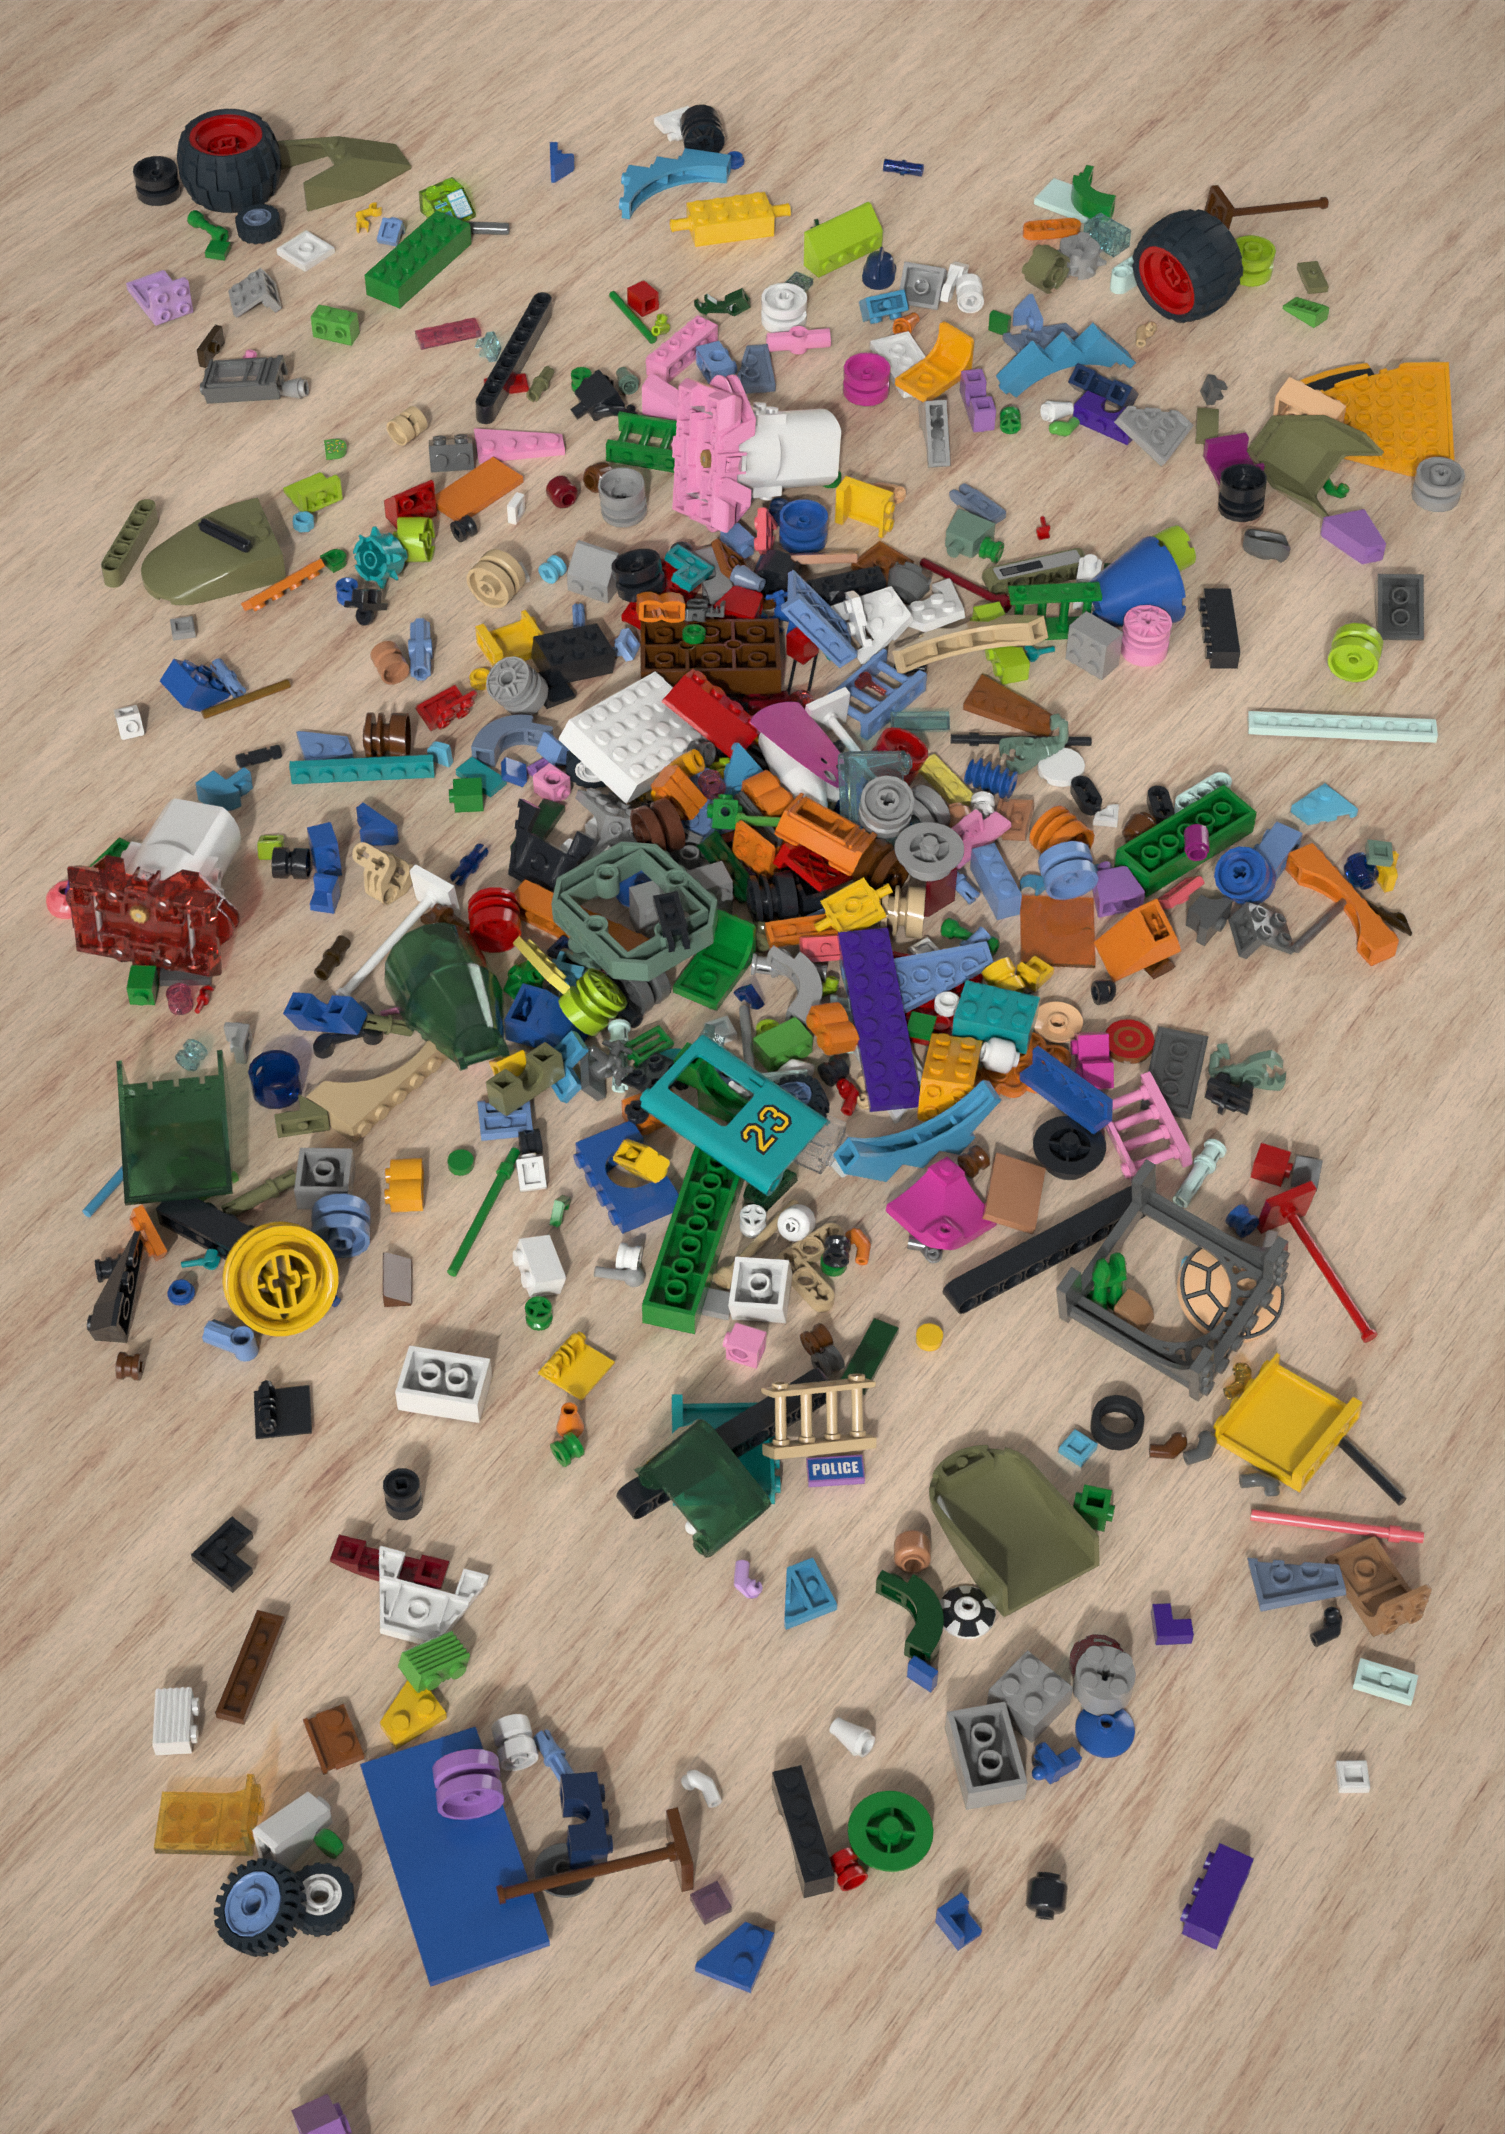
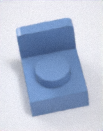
M383 217L377 242L397 246L401 233L405 234L406 231L403 222L395 217L390 219Z

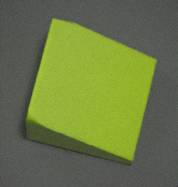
M261 835L257 842L258 858L260 860H272L273 848L284 847V836Z

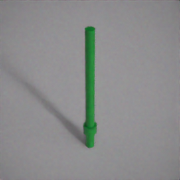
M511 1148L505 1161L500 1163L496 1171L497 1176L447 1270L450 1276H457L506 1180L511 1178L515 1170L513 1166L520 1155L519 1149Z

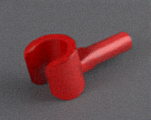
M1041 516V527L1036 528L1039 540L1050 538V525H1047L1045 517Z

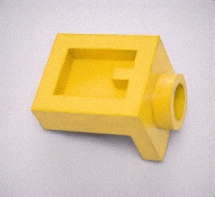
M1392 851L1393 863L1391 867L1377 865L1372 867L1371 873L1384 893L1394 890L1398 878L1395 868L1399 857L1397 851Z

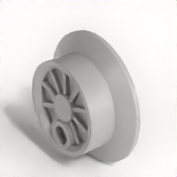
M924 822L909 826L899 834L895 842V854L898 861L914 878L922 881H936L946 877L952 869L958 866L964 855V844L961 837L953 829L939 823Z

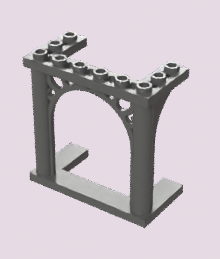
M1146 1159L1131 1180V1204L1084 1272L1081 1274V1272L1071 1267L1056 1288L1059 1318L1069 1323L1071 1318L1185 1386L1189 1389V1397L1199 1402L1203 1395L1208 1396L1215 1385L1213 1380L1218 1373L1223 1374L1230 1363L1228 1357L1232 1351L1238 1352L1245 1340L1243 1335L1247 1329L1251 1331L1259 1320L1257 1314L1261 1308L1266 1309L1274 1297L1271 1293L1275 1287H1281L1288 1276L1286 1270L1289 1266L1287 1262L1290 1255L1288 1252V1241L1278 1236L1271 1247H1258L1224 1233L1156 1193V1164ZM1143 1214L1209 1252L1220 1262L1228 1276L1231 1287V1299L1228 1310L1221 1322L1212 1331L1198 1339L1187 1342H1166L1155 1339L1086 1298L1094 1287L1092 1272L1094 1271L1096 1261L1104 1258L1107 1263L1110 1262L1111 1254L1119 1251ZM1236 1266L1241 1272L1235 1274L1232 1269ZM1246 1278L1253 1279L1257 1283L1253 1289L1247 1291L1240 1290L1236 1286L1240 1280ZM1239 1297L1248 1298L1242 1302L1243 1306L1236 1303ZM1230 1320L1232 1324L1231 1326H1226L1225 1322ZM1212 1339L1218 1341V1344L1214 1343V1351L1208 1346L1209 1341ZM1201 1347L1202 1350L1194 1361L1191 1352L1193 1348ZM1180 1349L1184 1350L1186 1361L1181 1359L1182 1355L1175 1353Z

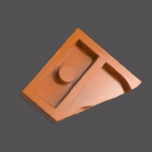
M143 1204L134 1208L129 1221L134 1231H140L144 1237V1250L149 1257L152 1256L155 1261L166 1257L167 1250Z

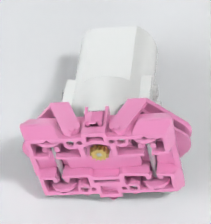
M734 374L727 377L717 375L709 385L690 378H685L679 384L676 436H673L671 444L673 448L672 457L675 458L672 509L706 525L710 532L722 531L728 533L750 508L751 501H754V498L772 500L775 496H781L782 489L829 485L838 477L841 428L837 419L830 411L826 409L778 411L777 407H766V403L754 402L753 406H751L740 379Z

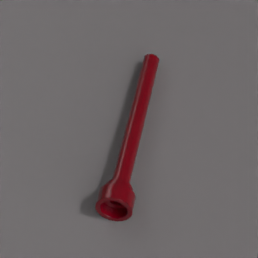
M926 558L920 560L921 567L945 579L950 578L954 584L991 603L1000 602L1005 614L1011 609L1012 605H1010L1008 595H996Z

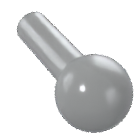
M595 1266L594 1277L625 1281L630 1287H638L645 1280L644 1271L639 1267L637 1270H631L630 1268L620 1270Z

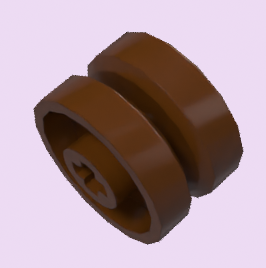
M878 838L873 841L861 856L852 878L854 883L864 877L868 885L874 890L888 883L893 891L889 896H895L896 885H900L901 889L909 873L898 861L895 847L883 838Z

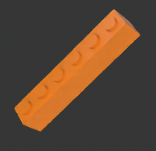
M525 879L513 892L519 900L520 920L557 938H560L562 935L569 938L553 921L551 903L554 893L542 888L539 884H534ZM580 905V907H581L584 911H586L590 916H592V915H600V916H602L601 914H599V913H594V912H592V911H590V910L584 908L582 905ZM607 919L609 934L627 952L649 940L644 935Z

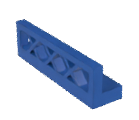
M1037 1046L1033 1049L1032 1065L1020 1072V1081L1092 1134L1097 1133L1112 1121L1113 1099L1041 1047Z

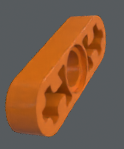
M1076 218L1028 221L1023 225V237L1027 240H1046L1078 235L1081 230V222Z

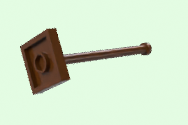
M1213 185L1210 187L1204 211L1215 216L1230 229L1233 217L1311 208L1327 209L1329 201L1327 197H1321L1317 200L1234 208L1219 185Z
M678 1807L666 1810V1838L668 1843H665L666 1847L507 1887L498 1885L496 1886L499 1904H505L507 1899L669 1859V1862L674 1863L681 1892L693 1890L694 1863Z

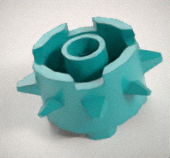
M373 526L370 537L358 536L360 540L356 543L353 554H356L354 559L357 561L355 568L364 580L376 581L380 589H384L387 578L399 580L397 575L402 571L408 556L407 551L396 537L389 532L381 534L377 526Z

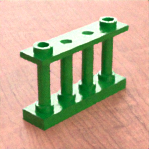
M619 411L618 426L621 433L618 440H607L606 461L674 473L675 458L672 457V450L668 448L671 440H673V436H676L677 421ZM630 433L642 435L639 444L626 442ZM650 437L663 438L659 448L647 446Z
M1099 582L1008 586L1010 605H1015L1014 615H1023L1024 605L1038 604L1037 615L1044 616L1048 638L1045 640L1068 639L1069 625L1080 617H1068L1070 602H1083V614L1086 611L1091 613L1093 601H1102ZM1048 603H1061L1059 617L1046 618Z

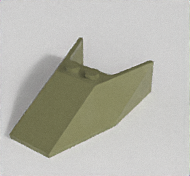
M341 136L277 141L281 155V170L324 157H329L334 164L332 167L303 182L306 210L308 212L364 196L411 169L410 163L396 144Z
M1272 415L1247 449L1249 456L1255 464L1263 463L1265 465L1264 472L1267 476V481L1274 490L1322 520L1324 517H1328L1329 514L1317 499V494L1340 462L1346 456H1382L1384 453L1366 433L1326 415Z

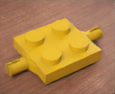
M863 877L821 900L826 918L814 923V926L818 933L830 926L838 932L864 930L887 917L881 906L880 899L893 893L888 883L874 890Z

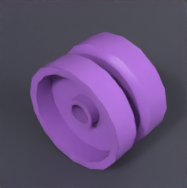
M483 1749L456 1751L443 1756L432 1767L435 1788L438 1789L436 1791L438 1813L442 1816L458 1820L479 1818L493 1813L504 1803L502 1782L499 1780L501 1775L498 1756L493 1752Z

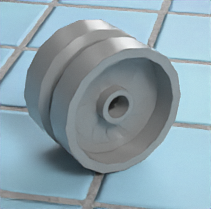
M1431 457L1419 463L1416 470L1415 482L1411 492L1412 499L1418 506L1428 511L1445 512L1452 510L1460 500L1461 489L1465 479L1464 469L1457 462L1444 457Z
M887 775L876 777L868 782L862 791L858 810L860 824L869 834L874 832L878 838L888 839L897 837L906 829L911 821L915 801L911 788L901 779Z
M921 784L911 788L915 801L908 827L924 822L939 823L945 826L950 824L951 816L949 809L936 791Z

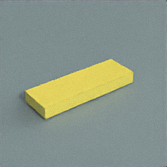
M935 753L928 756L919 773L949 804L962 803V805L966 806L971 805V797L974 793Z

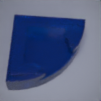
M752 984L739 987L733 992L739 1001L745 1000L751 1005L750 1008L759 1010L765 1005Z

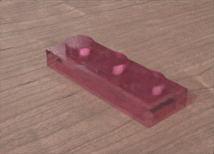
M475 317L415 331V338L421 350L481 337V329Z

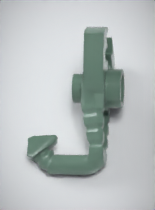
M1059 713L1050 716V729L1053 731L1059 727V736L1042 737L1040 739L1031 737L1001 739L999 742L1000 758L1003 753L1010 756V749H1015L1016 756H1019V759L1014 757V762L1006 760V767L1012 772L1017 771L1018 774L1029 771L1040 760L1047 759V757H1051L1064 748L1069 738L1068 721L1062 719Z
M1218 1044V1050L1210 1055L1208 1072L1212 1078H1216L1219 1073H1224L1230 1076L1232 1079L1231 1084L1240 1085L1246 1082L1253 1085L1254 1088L1280 1091L1285 1085L1286 1072L1281 1076L1275 1072L1273 1078L1268 1077L1269 1073L1267 1072L1266 1064L1272 1070L1274 1065L1283 1069L1284 1061L1282 1057L1273 1050L1248 1056L1243 1062L1234 1063L1230 1066L1226 1065L1222 1068L1219 1067L1220 1059L1222 1057L1230 1059L1228 1044Z

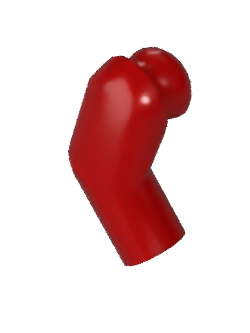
M843 1078L836 1084L838 1093L844 1100L841 1112L844 1115L851 1116L857 1105V1097H860V1094L848 1079Z

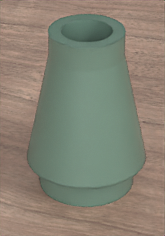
M620 367L616 371L619 390L628 395L635 393L639 386L638 378L628 371L626 367Z

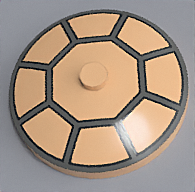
M1197 1247L1182 1264L1177 1279V1294L1183 1312L1199 1331L1205 1335L1208 1334L1224 1318L1230 1304L1231 1287L1224 1268L1213 1255L1201 1247ZM1236 1266L1232 1269L1235 1274L1241 1272ZM1246 1278L1240 1280L1236 1286L1240 1290L1247 1291L1253 1289L1257 1283L1253 1279ZM1283 1285L1275 1287L1271 1293L1274 1295L1271 1303L1266 1309L1261 1308L1257 1314L1259 1316L1257 1324L1251 1331L1247 1329L1243 1335V1338H1245L1243 1343L1262 1337L1277 1322L1284 1306ZM1239 1297L1236 1303L1243 1306L1242 1302L1248 1298ZM1230 1320L1225 1322L1226 1326H1231L1232 1324Z

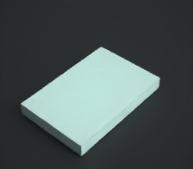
M1053 178L1034 198L1035 205L1068 218H1076L1084 224L1091 220L1074 208L1071 202L1072 185Z

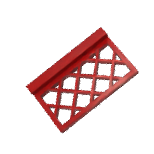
M788 842L784 843L773 861V864L779 869L789 866L819 892L853 880V874L848 876L827 865L829 861L827 858L800 843L798 846Z

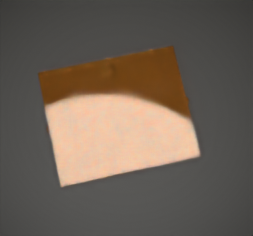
M1022 895L1020 908V961L1026 964L1031 958L1036 956L1052 967L1095 968L1094 898L1076 897L1074 899L1058 900L1049 896Z

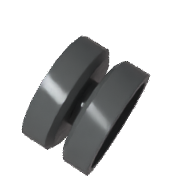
M665 972L650 981L613 979L607 975L620 988L629 1006L642 1015L649 1012L655 1004H660L668 998L671 993V986Z

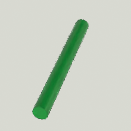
M611 291L609 298L650 344L655 343L657 338L622 298L615 291Z

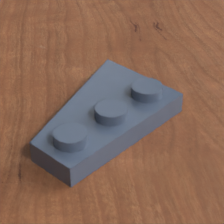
M1067 323L1044 326L1040 331L1030 332L1029 329L1021 330V334L1012 335L1010 332L1003 333V341L1018 354L1032 340L1045 349L1062 331L1073 340L1078 337V333Z
M768 344L746 346L742 365L737 375L746 394L775 392L776 390Z
M1247 1558L1260 1612L1346 1595L1340 1566L1337 1564L1304 1562L1301 1565L1285 1564L1284 1560H1273V1563L1258 1562V1558Z

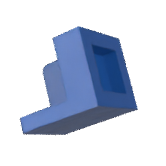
M315 873L313 877L315 890L310 901V910L334 914L341 897L338 876Z
M962 1892L937 1909L935 1920L936 1924L958 1951L982 1933L981 1928L968 1913L969 1901Z

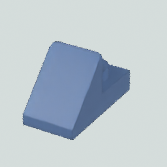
M1029 294L1014 309L1012 323L1013 326L1027 325L1031 332L1040 331L1043 327V317L1033 294Z

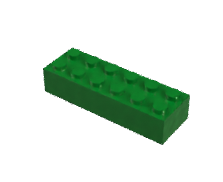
M438 210L435 211L364 275L366 295L401 309L472 244L470 223Z
M1223 784L1116 850L1114 868L1128 867L1145 891V897L1147 898L1251 834L1254 830L1257 812ZM1193 824L1205 826L1209 833L1210 850L1207 857L1201 861H1192L1185 853L1184 830Z

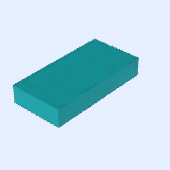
M470 757L455 769L456 775L460 778L482 777L483 793L490 798L507 785V782L502 780L500 774L474 757Z

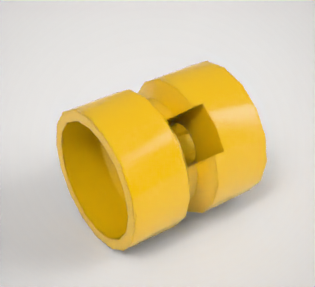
M1009 957L992 963L981 972L989 986L1020 993L1027 989L1020 975L1014 974L1016 968Z

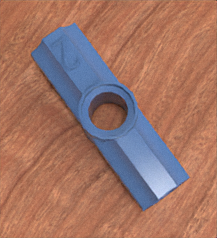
M416 618L414 622L410 623V639H408L411 677L416 678L417 681H424L427 677L431 676V659H433L430 622H427L424 618Z

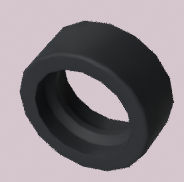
M1121 1395L1107 1396L1095 1405L1092 1411L1090 1430L1093 1438L1107 1449L1118 1451L1130 1449L1138 1443L1142 1436L1145 1416L1142 1408L1136 1401ZM1107 1413H1123L1134 1422V1427L1129 1432L1114 1433L1107 1430L1101 1424V1418Z

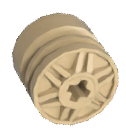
M896 885L895 896L887 895L881 898V906L887 917L878 921L879 929L887 928V925L893 926L892 937H896L899 926H904L906 938L922 939L926 887L909 886L907 896L901 897L900 885Z

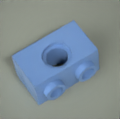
M720 341L696 346V365L708 384L717 375L727 377L737 373L735 361L731 360L728 350L722 346Z

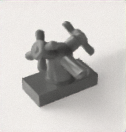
M606 1039L603 1040L602 1044L611 1048L609 1054L604 1053L595 1045L591 1047L587 1045L589 1051L580 1060L581 1090L596 1101L606 1098L605 1078L613 1076L615 1084L621 1086V1079L625 1077L626 1073H631L634 1070L632 1066L625 1068L622 1066V1060L619 1058L620 1053L624 1052L632 1055L633 1051L631 1048L625 1047L620 1040L613 1042Z

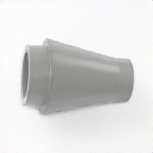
M301 377L285 381L284 385L276 383L281 396L303 399V397H307L309 394L308 381Z

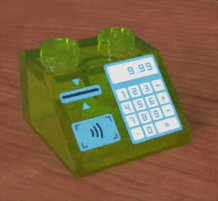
M453 177L419 191L420 212L427 218L437 210L462 221H468L476 217L464 187Z

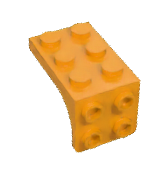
M941 322L939 324L938 338L931 352L924 359L896 377L895 386L921 402L934 400L960 381L961 371L972 370L974 339L949 323Z
M932 1033L921 1079L917 1113L918 1120L926 1122L938 1116L974 1089L982 1048L981 1040H975L971 1037H954L944 1033Z

